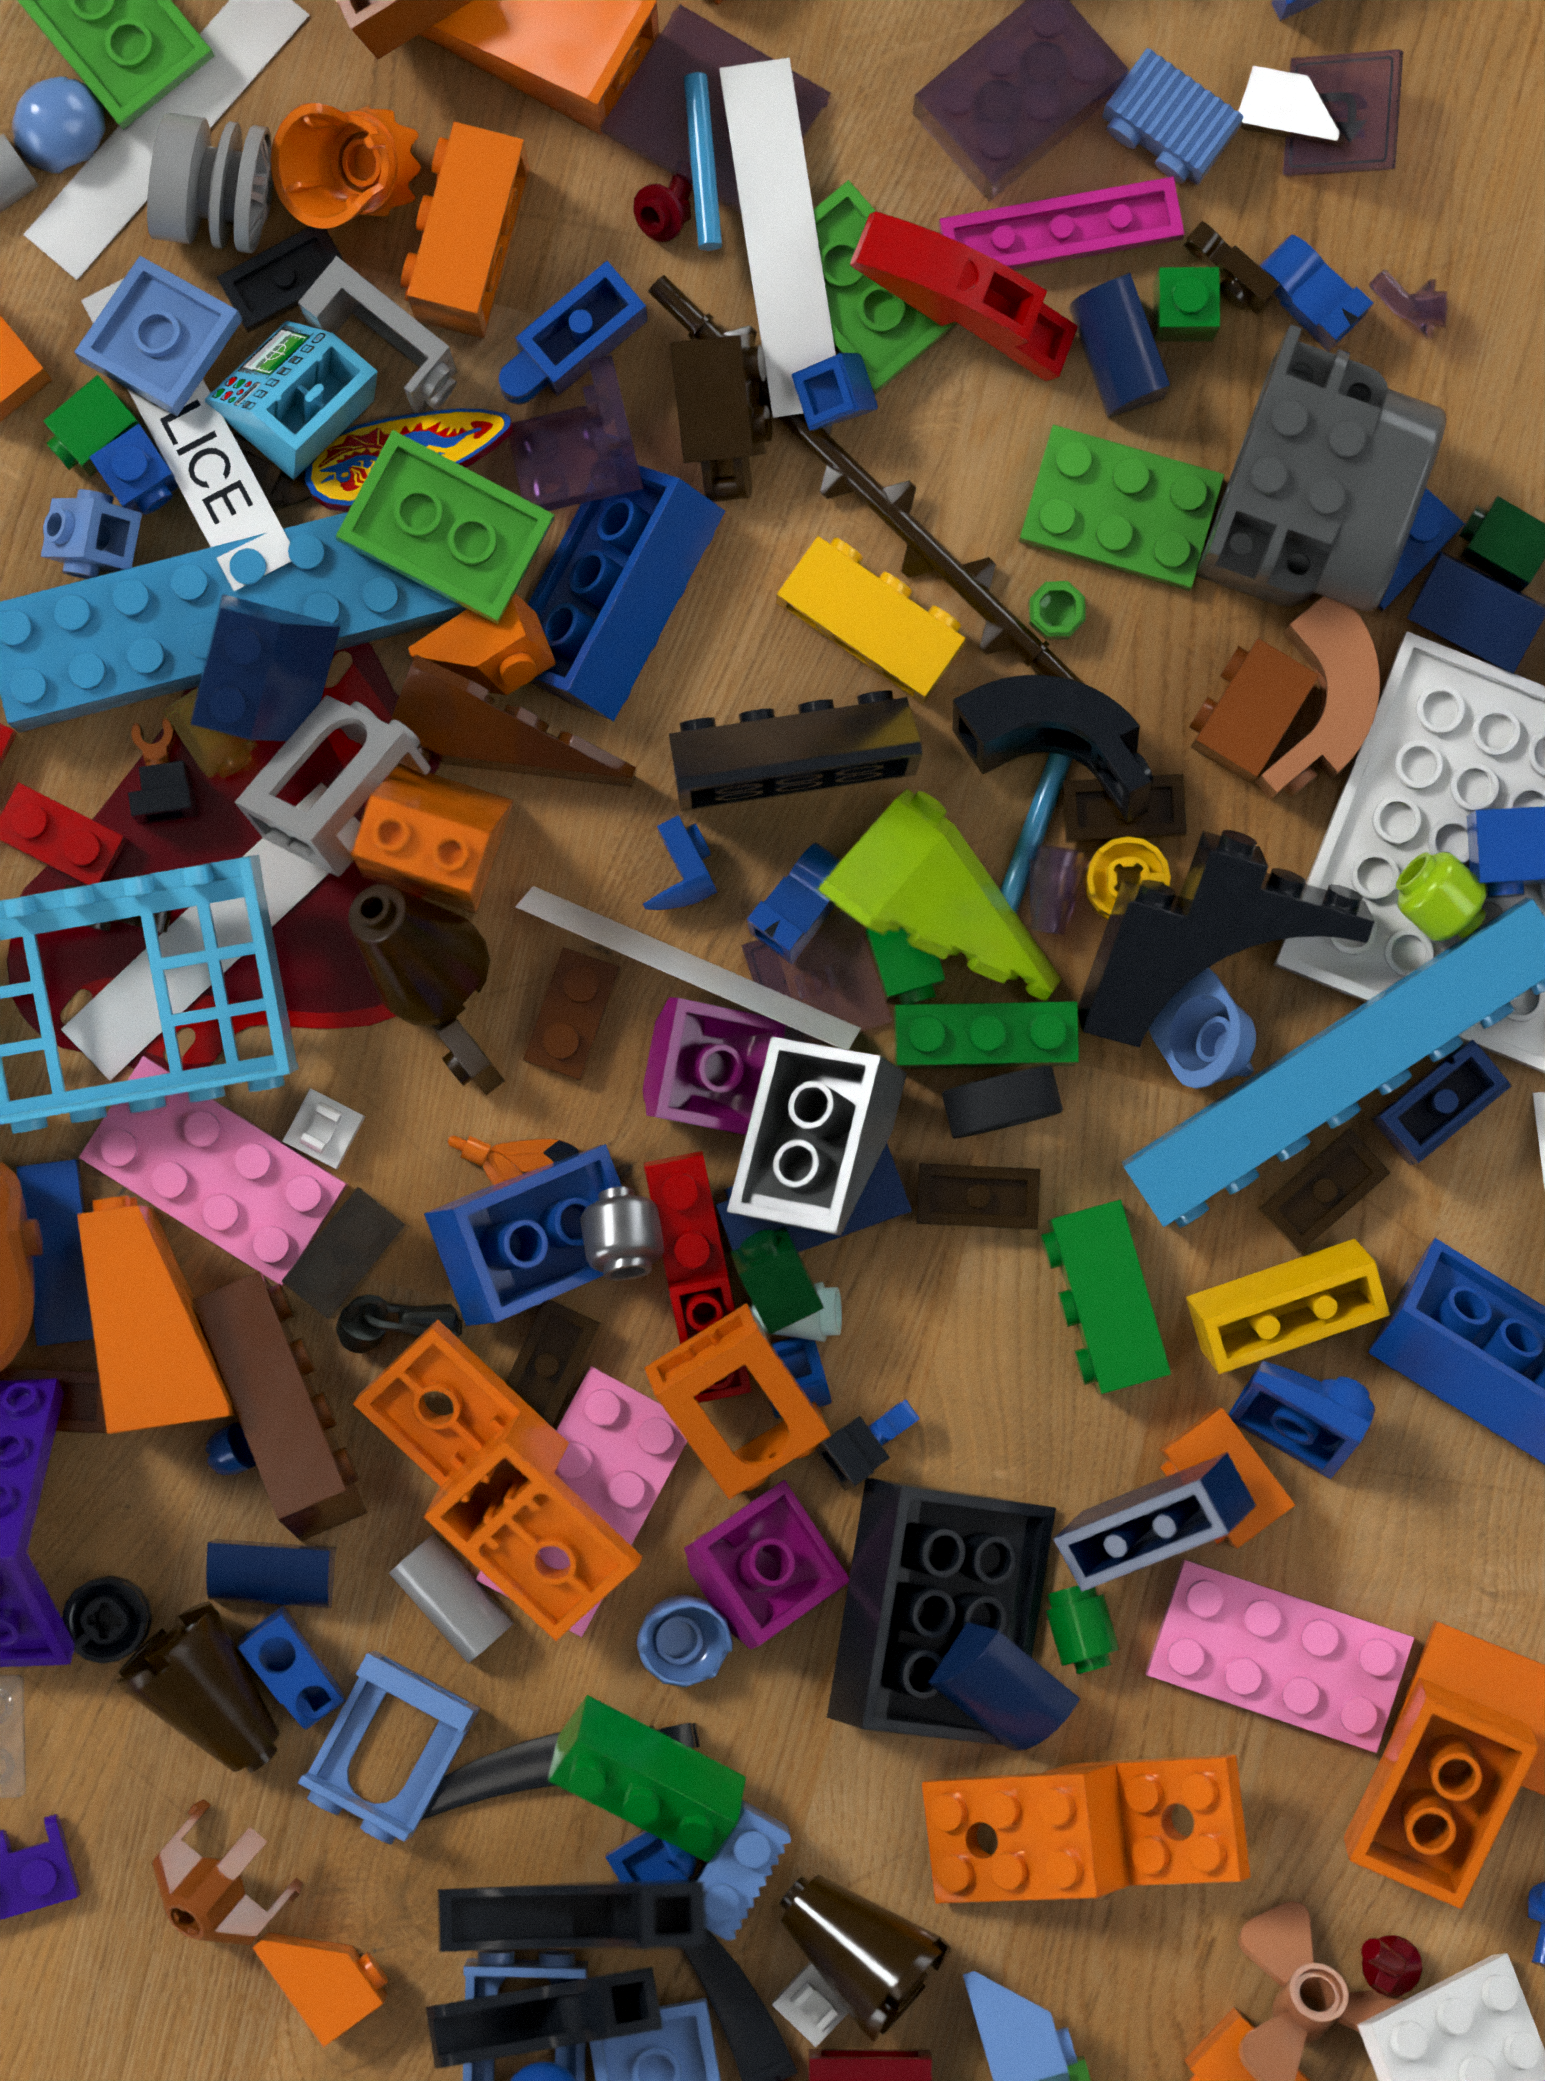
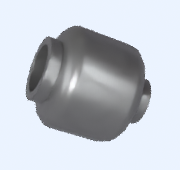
M614 1187L603 1190L598 1194L599 1201L588 1206L581 1215V1227L587 1262L593 1269L603 1272L605 1279L613 1281L637 1279L649 1274L652 1271L651 1265L657 1262L664 1253L661 1224L655 1203L651 1199L635 1195L634 1189L631 1187Z

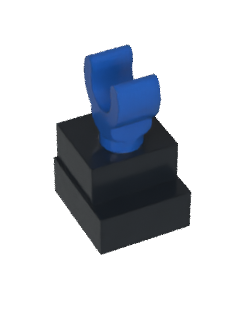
M905 1399L869 1426L865 1424L860 1416L851 1420L839 1430L831 1433L829 1438L819 1443L816 1452L844 1491L858 1485L873 1474L874 1469L887 1461L890 1457L882 1446L920 1418Z

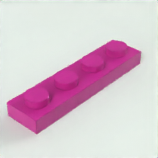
M1174 176L939 219L940 234L961 242L1013 270L1183 240L1185 235Z

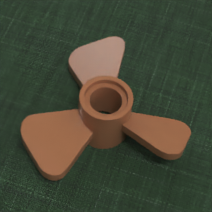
M1285 1902L1250 1919L1238 1935V1945L1242 1952L1282 1987L1273 2002V2018L1248 2032L1239 2045L1240 2060L1257 2081H1295L1305 2043H1311L1322 2038L1335 2022L1360 2032L1358 2024L1404 2001L1402 1996L1388 1997L1377 1993L1375 1990L1348 1993L1344 1979L1336 1970L1321 1963H1314L1310 1915L1308 1909L1299 1902ZM1300 1994L1313 1998L1319 2005L1321 2012L1312 2011L1307 2008L1302 2002Z

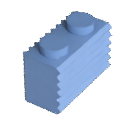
M1147 48L1105 105L1102 118L1109 122L1106 129L1119 143L1130 149H1135L1140 144L1157 156L1155 165L1167 177L1174 176V181L1178 183H1184L1188 178L1196 185H1199L1236 135L1244 116L1241 112L1234 110L1231 105L1224 103L1221 98L1214 96L1211 91L1206 90L1201 84L1196 83L1191 77L1186 76L1182 70L1176 69L1172 63L1166 62L1162 56L1156 55L1152 49Z
M744 1800L741 1803L738 1824L709 1863H704L695 1881H701L704 1884L705 1928L726 1941L736 1939V1930L742 1928V1919L748 1918V1908L754 1907V1898L760 1896V1887L767 1885L766 1876L773 1875L772 1865L779 1864L778 1855L785 1853L784 1844L791 1842L788 1825Z

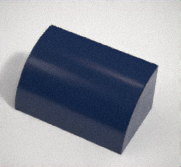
M1131 273L1094 287L1073 300L1069 309L1074 324L1078 326L1077 332L1107 417L1111 418L1163 400L1170 387V383Z
M1440 550L1410 608L1407 619L1514 674L1545 618V605Z
M225 1539L212 1540L207 1544L206 1585L208 1599L332 1608L336 1547Z
M969 1622L966 1623L928 1682L1008 1749L1013 1751L1029 1749L1051 1736L1066 1721L1080 1700L1077 1695L999 1630Z

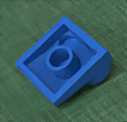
M1262 1361L1247 1382L1228 1415L1235 1424L1331 1479L1361 1443L1372 1422L1375 1406L1369 1399V1391L1362 1384L1351 1378L1338 1377L1337 1380L1325 1379L1321 1382L1294 1370Z

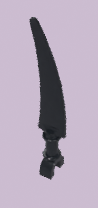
M690 1722L655 1729L692 1749L700 1747L696 1723ZM560 1732L521 1742L483 1756L445 1775L422 1820L488 1798L524 1790L557 1786L549 1782L548 1778Z
M705 1928L706 1946L681 1948L704 1986L721 2022L741 2080L784 2081V2079L797 2074L798 2071L782 2035L761 1998L740 1966L711 1931Z

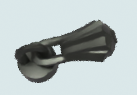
M367 1294L356 1297L342 1310L336 1324V1332L340 1343L347 1350L354 1353H366L381 1343L386 1330L418 1338L439 1319L454 1335L459 1337V1335H462L463 1321L458 1317L456 1308L452 1304L408 1306L387 1303V1301L379 1296ZM388 1312L398 1314L399 1323L386 1321Z

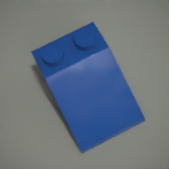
M606 1144L481 1189L424 1213L466 1326L497 1323L604 1276L603 1272L593 1269L587 1262L581 1227V1215L588 1206L599 1201L598 1194L609 1188L622 1187Z

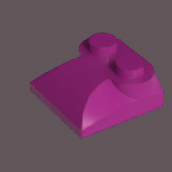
M669 997L656 1019L643 1083L646 1116L746 1135L771 1037L784 1039L786 1025L763 1015Z
M785 1480L764 1492L709 1531L699 1535L693 1542L684 1547L689 1571L709 1603L725 1617L730 1633L749 1649L760 1646L849 1583L848 1575Z

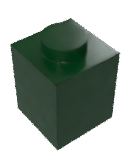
M1499 496L1494 499L1486 510L1477 505L1459 534V537L1467 541L1459 558L1519 592H1522L1531 583L1545 559V523Z
M786 1226L775 1231L762 1230L746 1238L741 1243L740 1248L731 1252L737 1272L769 1335L824 1309L816 1286Z

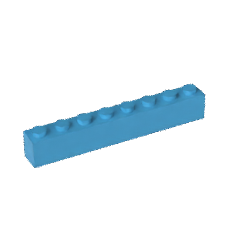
M1525 897L1476 929L1468 937L1453 944L1122 1161L1123 1167L1162 1226L1165 1227L1175 1221L1178 1227L1182 1228L1193 1222L1209 1210L1205 1200L1223 1188L1227 1190L1229 1195L1245 1188L1260 1176L1256 1167L1272 1156L1276 1155L1280 1162L1294 1156L1311 1143L1306 1134L1321 1124L1327 1122L1331 1129L1343 1124L1361 1111L1357 1101L1370 1092L1378 1089L1382 1096L1390 1093L1412 1077L1408 1068L1428 1055L1432 1062H1436L1460 1047L1464 1042L1459 1034L1480 1022L1483 1029H1486L1501 1021L1515 1010L1510 1001L1528 989H1531L1535 996L1545 991V917L1533 899Z

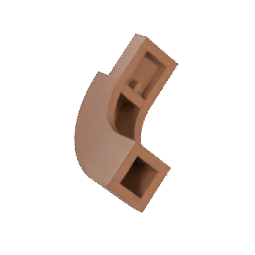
M1324 596L1295 619L1283 632L1286 638L1309 663L1312 670L1320 675L1317 679L1320 689V709L1310 733L1255 781L1270 800L1282 789L1291 798L1318 774L1311 767L1314 762L1332 779L1350 762L1362 746L1377 711L1380 693V672L1375 646L1369 631L1354 607Z

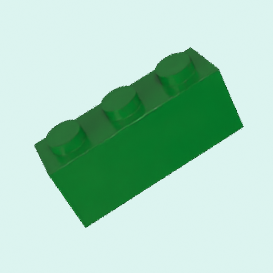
M1077 1002L895 1005L893 1009L894 1064L900 1069L1074 1066L1079 1062Z
M1121 1199L1047 1220L1050 1232L1041 1234L1042 1244L1050 1269L1061 1267L1067 1290L1057 1294L1067 1327L1078 1325L1084 1348L1075 1350L1074 1354L1083 1384L1094 1383L1097 1393L1105 1394L1171 1375Z
M586 1695L558 1735L548 1781L709 1863L738 1824L746 1776Z

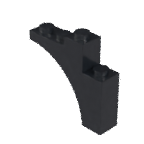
M1223 830L1221 836L1203 831L1180 896H1176V892L1171 887L1157 881L1142 880L1141 884L1137 885L1122 880L1078 1004V1018L1082 1031L1140 1048L1143 1037L1168 1001L1189 981L1222 959L1249 947L1293 937L1323 936L1367 943L1375 920L1366 902L1362 900V895L1350 888L1330 884L1327 890L1305 884L1306 880L1300 875L1280 868H1273L1271 873L1268 874L1269 866L1259 846H1256V840L1250 836L1233 830Z
M688 1879L634 1882L596 1881L437 1889L439 1952L541 1948L657 1949L706 1946L704 1884L701 1881Z

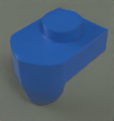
M679 815L658 825V833L683 881L643 903L646 910L681 908L696 904L717 893L710 874L702 861L712 854L696 823L685 828Z
M645 1830L611 1850L605 1856L617 1878L622 1882L688 1879L693 1875L697 1864L696 1856Z

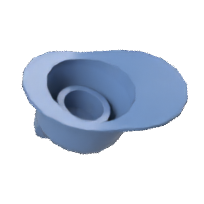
M1208 967L1189 981L1168 1001L1149 1027L1153 1041L1168 1062L1173 1074L1182 1085L1194 1089L1211 1086L1215 1082L1232 1079L1235 1076L1247 1077L1254 1072L1250 1062L1256 1045L1257 1033L1254 1022L1245 1010L1234 1002L1218 976Z

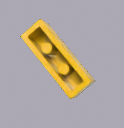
M817 536L778 591L776 604L923 705L964 646L966 638L958 633L962 625L954 617L937 606L932 605L929 611H926L910 600L909 596L912 590L890 573L883 571L880 577H877L861 566L860 562L863 556L846 542L834 537L829 544Z
M1355 1238L1186 1296L1200 1349L1218 1374L1390 1315L1376 1262Z

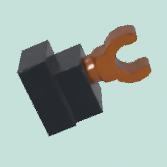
M167 718L162 720L164 735L159 742L154 744L144 741V732L138 723H134L132 726L131 736L133 742L143 753L146 766L139 767L142 790L128 792L131 816L139 825L198 816L190 769L184 761L170 762V750L176 742V732L174 726Z

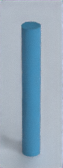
M695 72L684 76L698 248L703 251H713L722 247L708 79L705 73Z
M1049 753L1000 889L1016 914L1062 790V782L1066 779L1073 759L1065 755Z

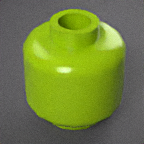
M1428 852L1422 853L1408 864L1396 882V888L1399 890L1397 898L1398 909L1434 941H1446L1456 935L1460 938H1466L1481 925L1486 916V911L1482 908L1487 894L1486 885L1480 884L1476 874L1450 852H1440L1434 855Z

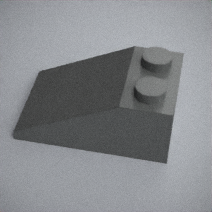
M771 1037L727 1212L733 1215L841 1236L893 1131L907 1073L878 1055Z

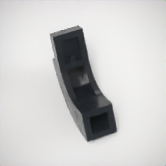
M1022 675L986 683L953 699L952 731L983 775L1026 754L1038 752L1057 753L1073 758L1087 767L1097 778L1127 823L1148 812L1150 788L1154 781L1147 762L1137 753L1140 725L1119 703L1093 687L1066 678L1048 675Z

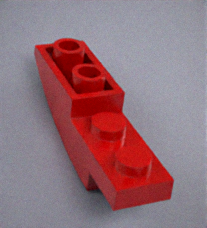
M875 211L869 214L850 262L851 267L940 326L957 322L1045 382L1060 377L1078 326L1043 303L1047 290L999 261L940 233Z
M703 1151L644 1162L650 1199L658 1209L664 1244L662 1257L680 1345L735 1311ZM741 1366L694 1397L699 1403L751 1393L747 1366Z

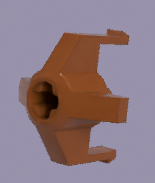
M203 1799L193 1804L187 1812L191 1817L152 1861L164 1911L171 1924L180 1933L198 1941L250 1945L288 1899L293 1902L298 1897L303 1882L296 1877L266 1912L246 1895L240 1874L268 1841L249 1827L222 1860L217 1858L201 1857L182 1840L211 1806Z

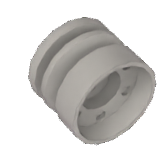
M170 112L163 115L157 131L149 174L147 223L150 237L157 240L191 244L196 238L202 219H208L211 243L214 248L223 249L228 243L234 223V243L237 251L253 253L260 240L263 224L268 219L273 197L274 183L271 174L272 142L269 127L258 125L250 127L242 151V129L238 122H228L222 132L218 147L211 146L210 127L206 118Z

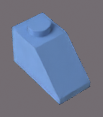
M975 1971L963 1974L993 2081H1070L1067 2066L1078 2062L1068 2028L1056 2030L1051 2012Z

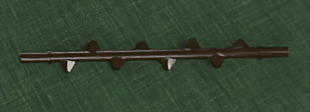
M665 275L661 276L649 289L648 293L689 332L688 337L691 340L695 338L699 340L753 334L755 344L757 331L752 326L748 325L724 333L712 322L714 317L710 313L705 315ZM766 375L765 381L758 382L761 406L767 405L770 415L773 417ZM804 413L777 417L826 465L820 493L826 499L854 492L907 544L901 572L907 578L935 571L986 620L979 647L986 655L1013 647L1026 659L1024 664L1027 667L1032 665L1041 675L1066 678L1085 684L1048 648L1050 644L1047 641L1041 642L989 591L996 566L993 560L987 557L961 564L910 514L917 488L910 480L883 488L830 436L832 425L809 431Z

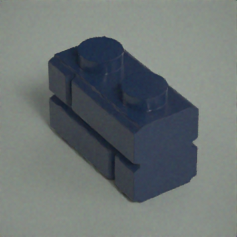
M1472 1039L1464 1042L1403 1092L1397 1101L1390 1103L1371 1120L1409 1165L1418 1164L1507 1091L1511 1084L1481 1047Z

